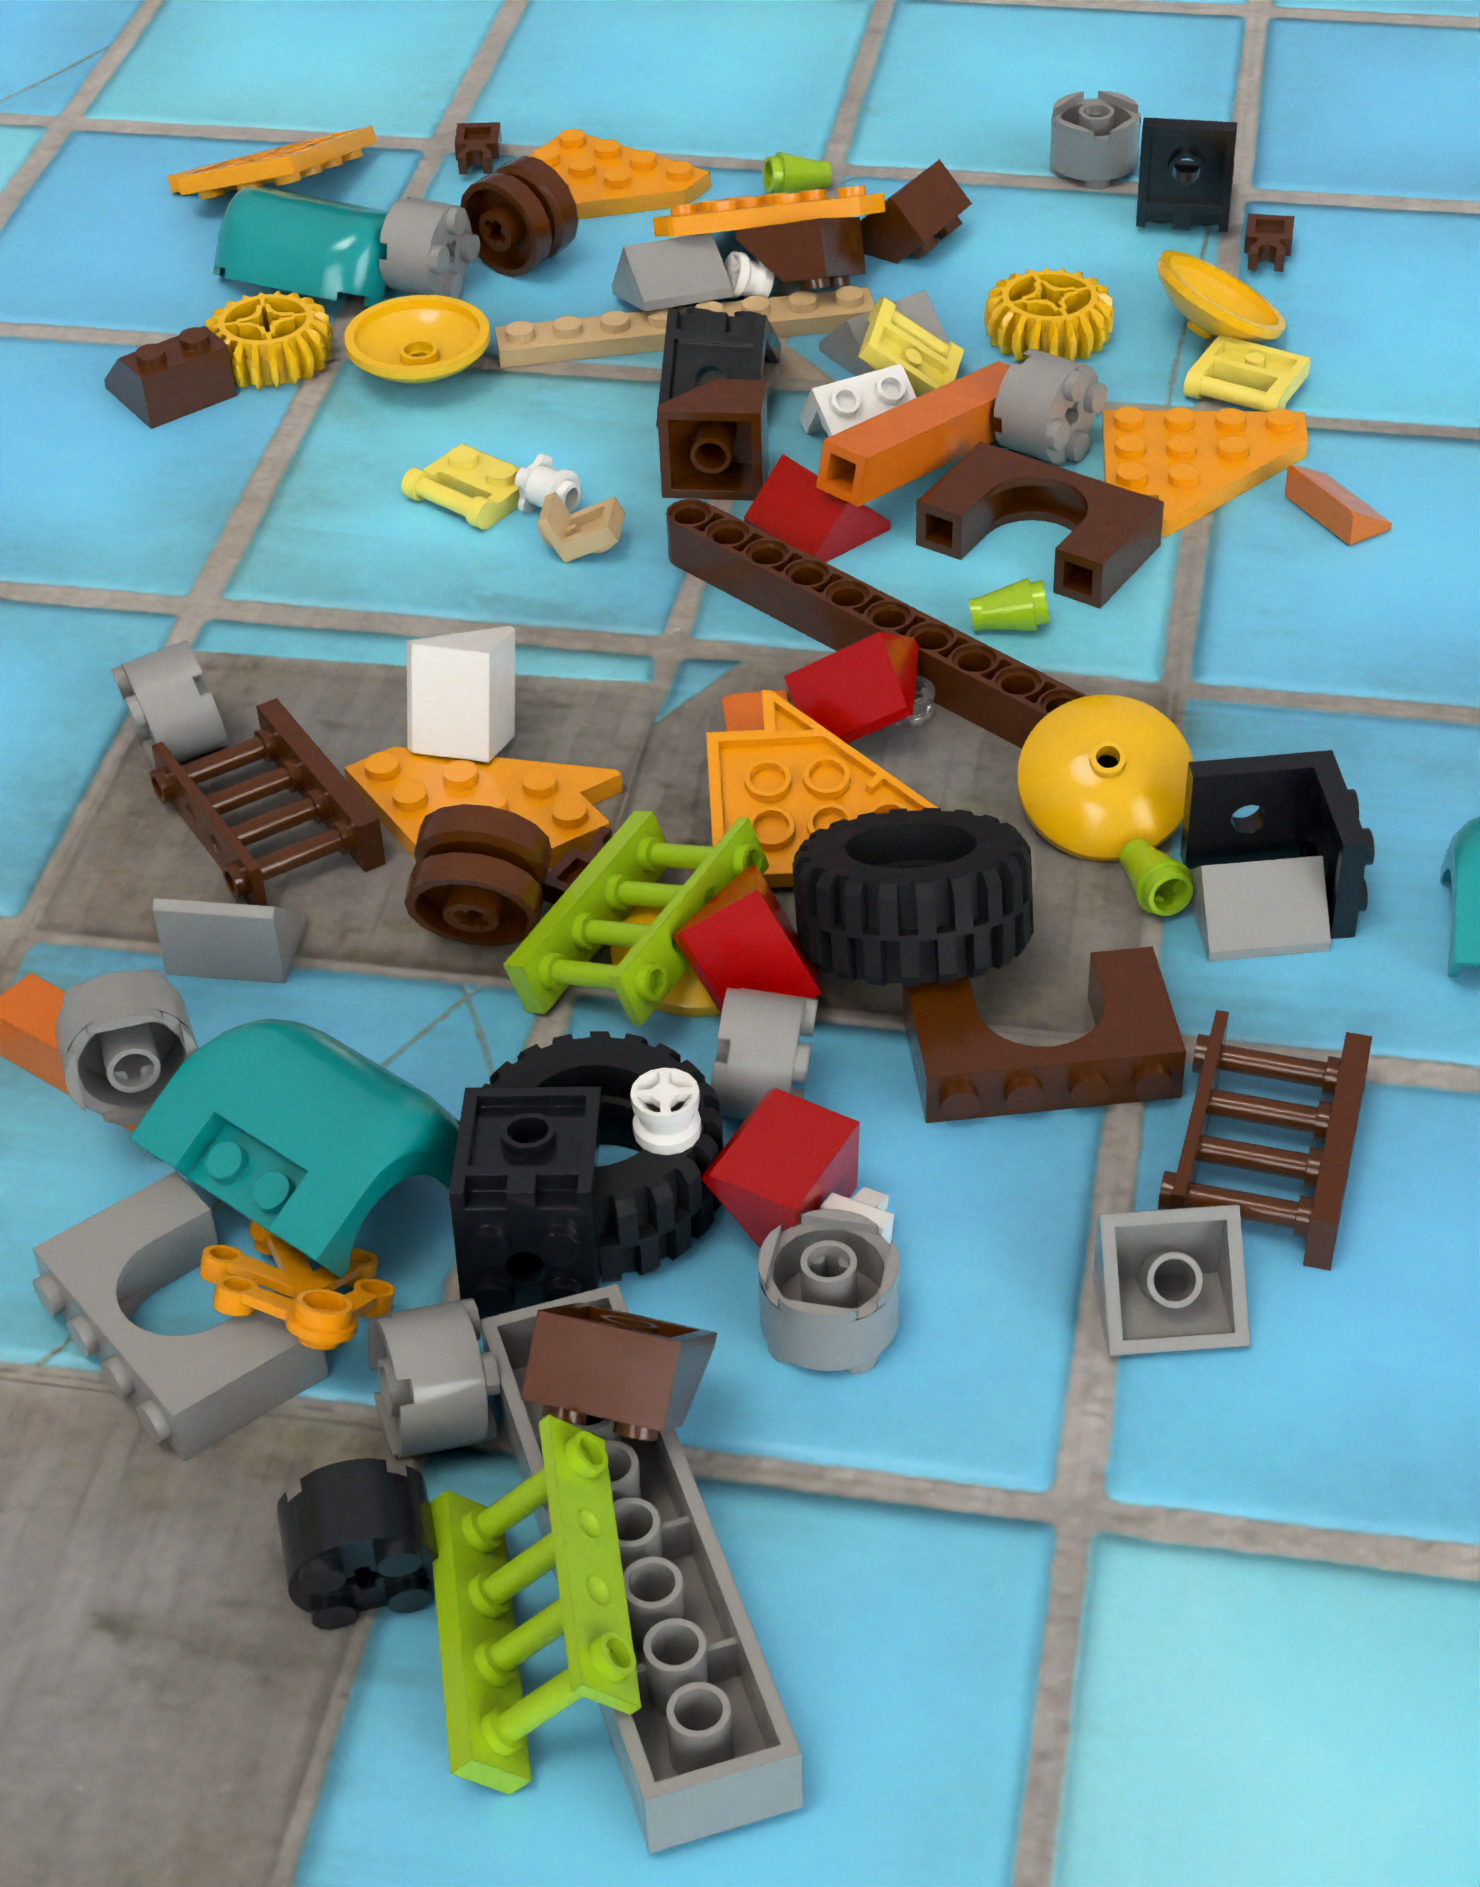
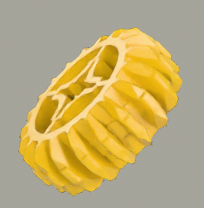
M1047 267L1043 271L1026 269L1023 275L1017 273L1010 274L1008 280L997 281L996 288L989 290L986 309L984 310V325L986 326V335L990 336V344L999 347L1001 354H1014L1016 361L1029 358L1023 354L1029 349H1036L1072 361L1074 358L1089 359L1091 353L1102 351L1103 344L1109 342L1114 322V307L1112 306V297L1108 295V288L1098 285L1096 278H1084L1083 273L1080 271L1073 274L1065 271V268L1059 271H1051Z
M280 291L265 295L260 292L259 295L253 297L243 295L240 301H228L225 303V308L214 310L213 317L205 321L206 327L229 346L234 382L237 381L238 386L241 388L255 385L257 390H260L264 386L272 385L278 388L280 384L284 383L296 385L297 379L312 378L313 371L325 369V362L332 359L333 327L329 323L328 314H325L324 306L314 303L313 298H300L298 293L295 292L289 295H282Z

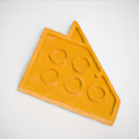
M373 126L362 127L182 171L167 177L172 193L180 192L181 195L198 192L200 200L225 195L226 191L237 189L238 192L249 185L264 187L263 184L275 182L276 186L300 181L302 180L301 177L323 172L322 169L342 165L343 161L363 157L362 148L373 145L377 141Z
M567 129L560 132L557 137L541 148L534 150L529 155V157L538 158L551 166L565 181L576 203L578 220L668 209L673 205L690 204L711 188L710 171L693 167L686 161H673L657 156L649 150H636L620 145L615 140H603L586 135L579 129Z
M865 185L837 188L838 197L827 198L826 189L799 191L798 193L781 192L753 197L751 195L737 196L691 204L670 206L671 215L653 218L655 237H679L819 218H845L886 212L884 193L866 194Z
M1135 407L1103 410L1104 482L1164 501L1161 537H1168L1288 468V466L1305 458L1308 446L1305 412H1293L1288 409H1274L1269 412L1241 411L1235 408H1224L1219 411H1191L1182 407L1169 410H1140Z
M762 690L764 730L706 732L712 846L715 847L739 817L749 818L770 865L762 875L769 888L794 887L792 866L794 856L805 839L808 840L811 833L820 828L828 829L833 822L842 819L849 821L856 819L858 815L871 812L881 814L889 813L892 809L907 808V811L923 810V808H938L771 690Z
M396 746L371 754L365 759L344 767L345 778L414 859L419 828L426 815L441 807L470 804L491 806L510 811L535 823L549 837L552 849L549 868H551L572 848L587 852L591 848L593 835L602 826L611 829L610 822L593 805L623 792L622 774L616 769L494 757L490 762L417 754L410 752L406 747Z

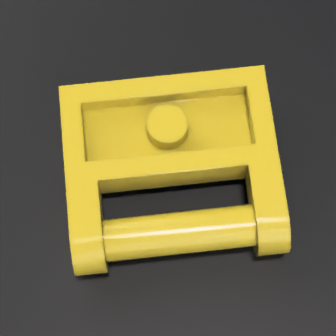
M884 296L881 297L868 317L867 321L870 323L858 357L867 362L874 370L902 364L916 397L955 381L964 349L952 341L946 344L896 311L895 303Z
M1218 335L1188 371L1184 382L1183 394L1184 396L1199 400L1203 396H1207L1261 412L1285 409L1286 403L1308 377L1311 358Z
M461 443L423 470L415 467L409 469L402 479L401 490L405 496L413 500L422 501L426 499L466 517L470 525L486 530L518 508L520 495L519 488L515 486V477L520 468Z

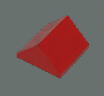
M784 454L781 455L744 516V522L825 563L890 530V521L863 504L857 507L816 488L818 475Z
M879 631L785 675L784 678L794 707L847 744L913 715L919 644L913 637Z
M756 865L748 866L672 935L720 1013H722L727 988H747L807 998H815L822 994L817 966L814 962L811 963L802 952L796 930Z
M774 1088L765 1093L701 1176V1179L756 1245L761 1248L762 1243L771 1231L781 1225L782 1232L792 1226L795 1227L796 1224L801 1223V1214L820 1210V1206L832 1192L847 1198L852 1195L857 1188L860 1122Z

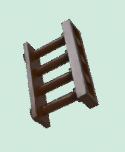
M277 698L256 706L260 729L254 732V738L187 764L180 765L163 742L152 745L156 769L150 771V780L158 799L162 803L170 802L216 861L222 869L227 887L234 898L243 897L249 905L268 906L263 881L337 851L342 855L349 853L364 872L386 864L379 818ZM261 759H264L267 763L273 761L278 767L206 796L196 785ZM286 789L291 793L298 791L303 797L300 800L231 827L220 816ZM310 820H314L317 824L323 822L329 829L256 859L245 848L247 845Z
M1216 1010L1210 1035L1198 1034L1192 1072L1201 1073L1177 1173L1164 1171L1158 1210L1238 1204L1240 1205L1241 1219L1293 1228L1294 1236L1307 1238L1303 1266L1330 1271L1373 1036L1346 1032L1341 1058L1328 1056V1061L1323 1062L1226 1045L1229 1012ZM1221 1070L1320 1087L1323 1088V1095L1334 1097L1332 1103L1319 1101L1318 1107L1217 1090ZM1210 1115L1314 1133L1313 1140L1325 1143L1323 1149L1310 1147L1309 1154L1206 1136ZM1199 1162L1304 1180L1303 1187L1315 1189L1314 1198L1301 1195L1299 1202L1199 1184L1195 1183Z

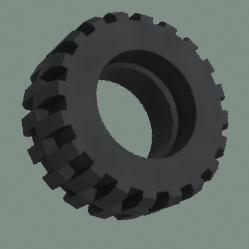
M907 808L892 809L889 813L875 814L871 812L861 814L856 819L849 821L842 819L831 823L828 829L820 828L811 833L808 840L805 839L794 856L792 866L798 943L802 952L811 963L814 962L818 969L827 974L835 972L841 979L852 982L856 979L866 980L869 985L885 986L887 983H901L902 987L920 986V983L937 982L938 985L953 983L956 981V978L965 976L972 979L985 975L988 969L992 967L1000 969L1009 964L1013 957H1018L1023 952L1034 933L1030 846L1014 826L1008 822L1001 824L993 816L986 814L976 816L973 815L972 811L958 809L954 812L941 811V808H923V810L907 811Z
M590 1031V1037L573 1039L572 1034L554 1037L552 1045L540 1048L538 1044H535L521 1051L517 1056L518 1061L512 1064L506 1061L490 1076V1084L485 1083L481 1087H601L603 1109L599 1144H616L640 1151L621 1162L597 1166L594 1196L599 1267L602 1283L621 1281L623 1273L635 1270L638 1271L640 1276L657 1270L660 1267L661 1259L668 1256L672 1261L692 1246V1237L699 1239L713 1223L714 1213L722 1203L702 1181L701 1176L724 1148L720 1104L714 1089L705 1082V1076L690 1061L685 1060L681 1063V1056L675 1050L661 1043L656 1047L649 1046L648 1041L644 1037L626 1033L624 1039L612 1038L608 1031ZM676 1068L689 1073L697 1081L700 1091L698 1112L701 1118L702 1129L697 1142L682 1153L672 1155L654 1154L644 1150L635 1140L632 1124L635 1113L631 1105L630 1092L632 1084L638 1077L650 1070ZM530 1138L523 1139L518 1142L532 1143L539 1141V1139ZM521 1252L511 1256L516 1262L524 1257L525 1265H536L543 1262L539 1255L530 1252Z

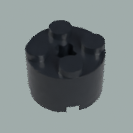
M363 1458L341 1461L316 1469L300 1479L302 1491L290 1501H288L286 1492L279 1499L277 1517L289 1596L295 1605L311 1613L312 1623L315 1627L326 1630L339 1629L352 1624L357 1619L358 1612L388 1606L394 1612L409 1613L420 1610L431 1602V1586L434 1583L432 1562L439 1557L426 1482L421 1473L416 1469L405 1465L407 1476L387 1472L386 1460Z

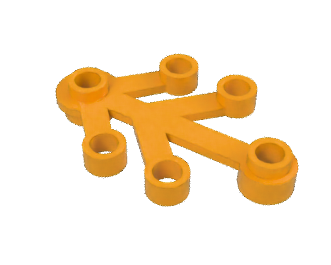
M250 1220L249 1235L254 1239V1248L263 1254L273 1256L278 1268L246 1256L241 1250L228 1245H210L205 1247L202 1252L199 1275L202 1279L216 1284L213 1298L215 1310L229 1316H247L254 1313L256 1309L285 1321L287 1330L297 1337L298 1342L311 1349L332 1350L337 1348L340 1343L353 1339L357 1332V1318L359 1316L371 1319L372 1317L392 1312L395 1287L386 1281L376 1279L379 1258L367 1250L352 1248L350 1267L343 1278L340 1279L323 1266L312 1271L303 1252L292 1248ZM258 1284L261 1285V1286H264V1287H266V1288L272 1289V1290H274V1291H277V1292H279V1293H282V1294H284V1295H287V1296H289V1297H292L293 1299L288 1298V1297H285V1296L280 1295V1294H277V1293H274V1292H272V1291L263 1289V1288H261V1287H258ZM343 1285L353 1287V1291L345 1295L334 1290Z

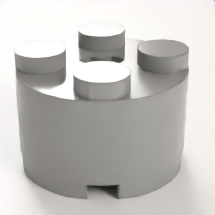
M1084 91L1066 95L1053 105L1050 142L1051 173L1084 180V184L1091 189H1105L1111 185V180L1135 171L1139 157L1141 112L1138 113L1139 105L1136 101L1128 96L1110 91H1098V99H1083Z
M407 197V201L399 199L390 208L381 230L380 243L387 244V260L379 259V269L384 283L390 289L412 294L440 295L459 299L462 294L463 280L467 273L469 262H475L480 251L479 236L472 234L470 220L465 208L415 197Z
M1029 349L1023 353L1029 358L1023 364L1013 362L999 387L994 406V418L1002 420V433L995 431L996 440L1002 447L1054 464H1064L1069 460L1079 462L1085 457L1089 449V432L1095 415L1103 409L1106 403L1107 386L1098 382L1094 369L1088 365L1036 349Z
M187 640L164 647L111 669L119 692L129 709L127 713L140 744L142 743L152 770L156 769L152 745L163 742L179 764L228 744V737L211 691H208L201 676L203 672Z
M154 969L117 971L103 974L88 982L72 985L66 990L62 998L63 1006L57 1017L55 1035L71 1098L85 1112V1107L94 1112L102 1114L105 1122L116 1125L139 1124L175 1072L190 1055L199 1049L183 998L168 983L166 976Z
M747 988L726 989L717 1038L719 1039L716 1061L713 1064L711 1087L714 1089L719 1100L722 1117L745 1120L765 1093L774 1088L799 1098H804V1090L793 1088V1082L806 1083L812 1045L801 1043L800 1036L813 1037L818 999Z
M820 1209L801 1214V1223L796 1224L795 1227L792 1226L782 1232L781 1225H779L768 1234L762 1243L758 1256L759 1308L761 1329L768 1342V1351L778 1362L785 1364L793 1363L812 1370H844L852 1374H861L876 1366L878 1356L893 1341L899 1324V1253L893 1241H891L890 1245L879 1234V1225L868 1217L851 1211Z
M473 1298L390 1312L382 1316L372 1317L369 1320L370 1370L378 1369L380 1392L374 1393L375 1404L386 1444L393 1456L398 1455V1458L414 1457L496 1439L495 1416L491 1402L487 1397L500 1393L499 1372L494 1354L491 1351L480 1353L477 1340H480L481 1324L477 1305Z

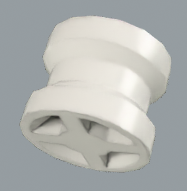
M731 252L724 262L733 287V297L729 298L736 299L740 296L745 298L750 296L768 298L774 283V273L757 258L750 260L746 253Z
M676 1068L654 1069L639 1076L632 1084L630 1092L631 1105L635 1113L632 1124L636 1142L644 1150L660 1155L682 1153L691 1148L700 1138L702 1129L701 1118L698 1112L700 1091L697 1081L689 1073Z

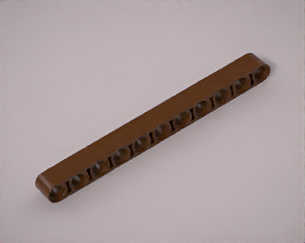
M685 499L677 501L667 508L668 557L673 565L835 651H839L879 631L913 637L919 644L915 693L1021 749L1030 732L1047 714L1069 701L1087 696L707 502L698 499ZM1110 755L1101 756L1097 760L1105 768H1112L1118 764V761Z

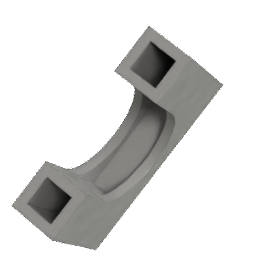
M175 1171L32 1248L40 1277L33 1280V1287L41 1304L51 1316L61 1313L65 1317L69 1334L82 1355L89 1357L95 1354L102 1362L101 1369L104 1377L115 1395L121 1400L130 1396L137 1404L136 1410L139 1419L152 1440L160 1443L166 1439L181 1459L186 1461L330 1375L325 1350H315L303 1346L298 1342L297 1337L287 1330L284 1320L256 1309L250 1315L234 1316L214 1328L190 1335L170 1336L156 1334L144 1330L131 1322L137 1309L149 1296L200 1267L203 1249L210 1245H218L211 1209ZM277 1292V1294H280V1295H283V1296H285V1297L291 1298V1297H289V1296H287V1295H284V1294H282V1293Z

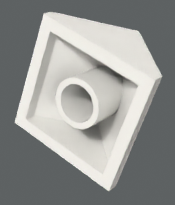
M511 626L406 641L407 749L417 754L490 762L515 736V629Z

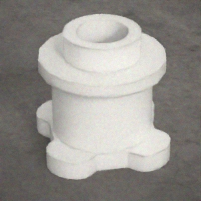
M543 453L537 455L535 461L527 468H520L515 477V486L519 488L520 495L518 501L519 510L530 514L535 510L536 506L542 508L545 496L556 492L569 513L574 511L579 505L582 496L578 475L570 469L559 471L552 468L553 459L549 455Z

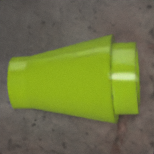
M777 152L775 156H767L764 161L763 184L767 193H798L799 191L828 188L830 186L831 166L828 161H817L782 152Z
M1027 577L981 597L968 599L974 631L984 629L1038 631L1037 625L1050 623L1043 580L1029 582Z
M1134 839L1122 848L1119 862L1126 870L1137 901L1143 910L1160 916H1171L1180 912L1188 905L1193 895L1191 872L1186 865L1154 848L1145 839Z

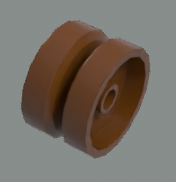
M521 156L512 159L497 168L493 174L484 176L470 185L462 195L460 206L465 208L468 214L472 234L478 235L480 239L478 257L498 274L510 277L525 275L541 265L546 258L553 257L565 249L576 237L579 221L576 203L569 187L555 169L538 158Z
M460 804L441 807L424 817L418 832L414 852L417 863L409 876L404 901L409 916L422 928L436 935L468 945L501 946L516 944L524 940L540 921L543 904L541 887L548 876L552 853L549 837L535 823L522 816L491 806Z

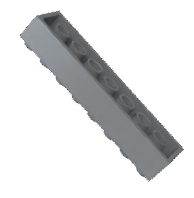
M618 1283L480 1319L484 1352L491 1351L494 1354L499 1372L500 1393L494 1395L523 1481L544 1467L539 1421L545 1418L542 1416L544 1405L521 1400L537 1311L582 1302L629 1313ZM588 1415L586 1424H571L604 1439L609 1459V1475L642 1708L629 1715L600 1703L598 1705L648 1853H655L802 1808L801 1750L675 1429L666 1432L659 1431L657 1440L647 1441L614 1433V1421ZM548 1502L533 1512L542 1538L552 1531ZM555 1567V1568H553V1572H554V1575H555V1578H556V1581H557V1584H558L557 1572H556V1567Z

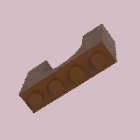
M980 441L917 500L916 545L962 560L985 536L1002 525L1025 520L1046 521L1061 525L1072 532L1055 548L1053 593L1100 609L1161 545L1164 501Z
M1153 946L1091 952L1088 1002L1095 1027L1088 1034L1075 1041L1056 1046L1023 1045L1007 1040L993 1032L985 1025L978 1014L968 976L956 978V981L953 983L938 985L937 982L920 983V986L903 987L902 1017L925 1122L934 1123L1182 1098L1186 1049Z

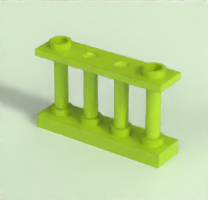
M634 810L503 964L526 1012L546 1014L569 985L616 991L631 1024L642 1026L690 966V963L672 935L748 866L756 865L761 875L770 866L750 819L739 817L715 847L667 843L653 811ZM667 867L695 870L684 885L655 883ZM635 906L664 908L651 925L622 922ZM602 945L631 948L618 965L589 962Z
M547 1415L539 1421L544 1467L491 1506H484L449 1490H446L430 1502L439 1557L432 1562L450 1774L509 1795L532 1781L527 1734L582 1697L629 1715L642 1708L605 1440L552 1415ZM548 1502L552 1531L508 1562L505 1532ZM556 1567L560 1598L515 1629L512 1597ZM564 1634L568 1668L523 1698L519 1665Z

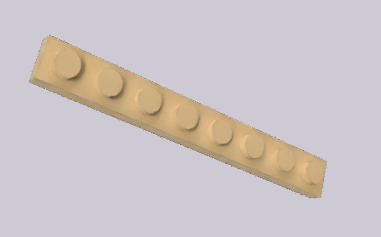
M844 286L836 291L817 293L797 291L789 296L770 298L750 296L742 301L723 303L705 301L695 306L669 307L651 311L630 313L609 311L601 316L583 318L562 316L554 321L536 323L515 321L507 326L494 328L500 368L664 351L668 309H678L680 313H686V309L702 308L713 312H727L728 316L733 317L734 313L738 311L756 312L767 316L778 338L831 333L846 320L871 311L875 304L868 287Z

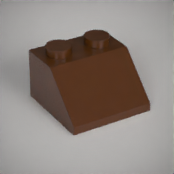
M940 159L885 200L886 212L868 214L860 220L864 254L896 264L911 253L918 260L939 243L934 236L935 234L942 240L963 223L958 215L972 203Z
M860 217L819 218L735 230L736 240L783 282L801 281L802 290L849 286V276L866 274Z
M206 326L188 328L176 337L157 344L140 346L136 352L118 358L104 379L105 388L150 429L237 396L229 346Z
M713 379L658 405L657 418L662 498L755 500L767 480L769 469L766 380Z
M582 1302L538 1310L521 1400L543 1404V1417L552 1415L567 1423L586 1424L587 1416L591 1415L613 1420V1432L618 1435L639 1440L655 1441L659 1431L666 1432L683 1425L714 1350L717 1332Z

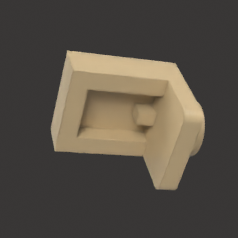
M554 492L545 496L538 520V528L543 541L548 546H553L562 561L566 563L589 553L601 554L613 547L619 541L625 511L616 497H612L570 514L558 494Z

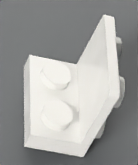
M902 364L812 388L801 410L799 419L806 434L823 429L824 432H827L828 437L917 397Z

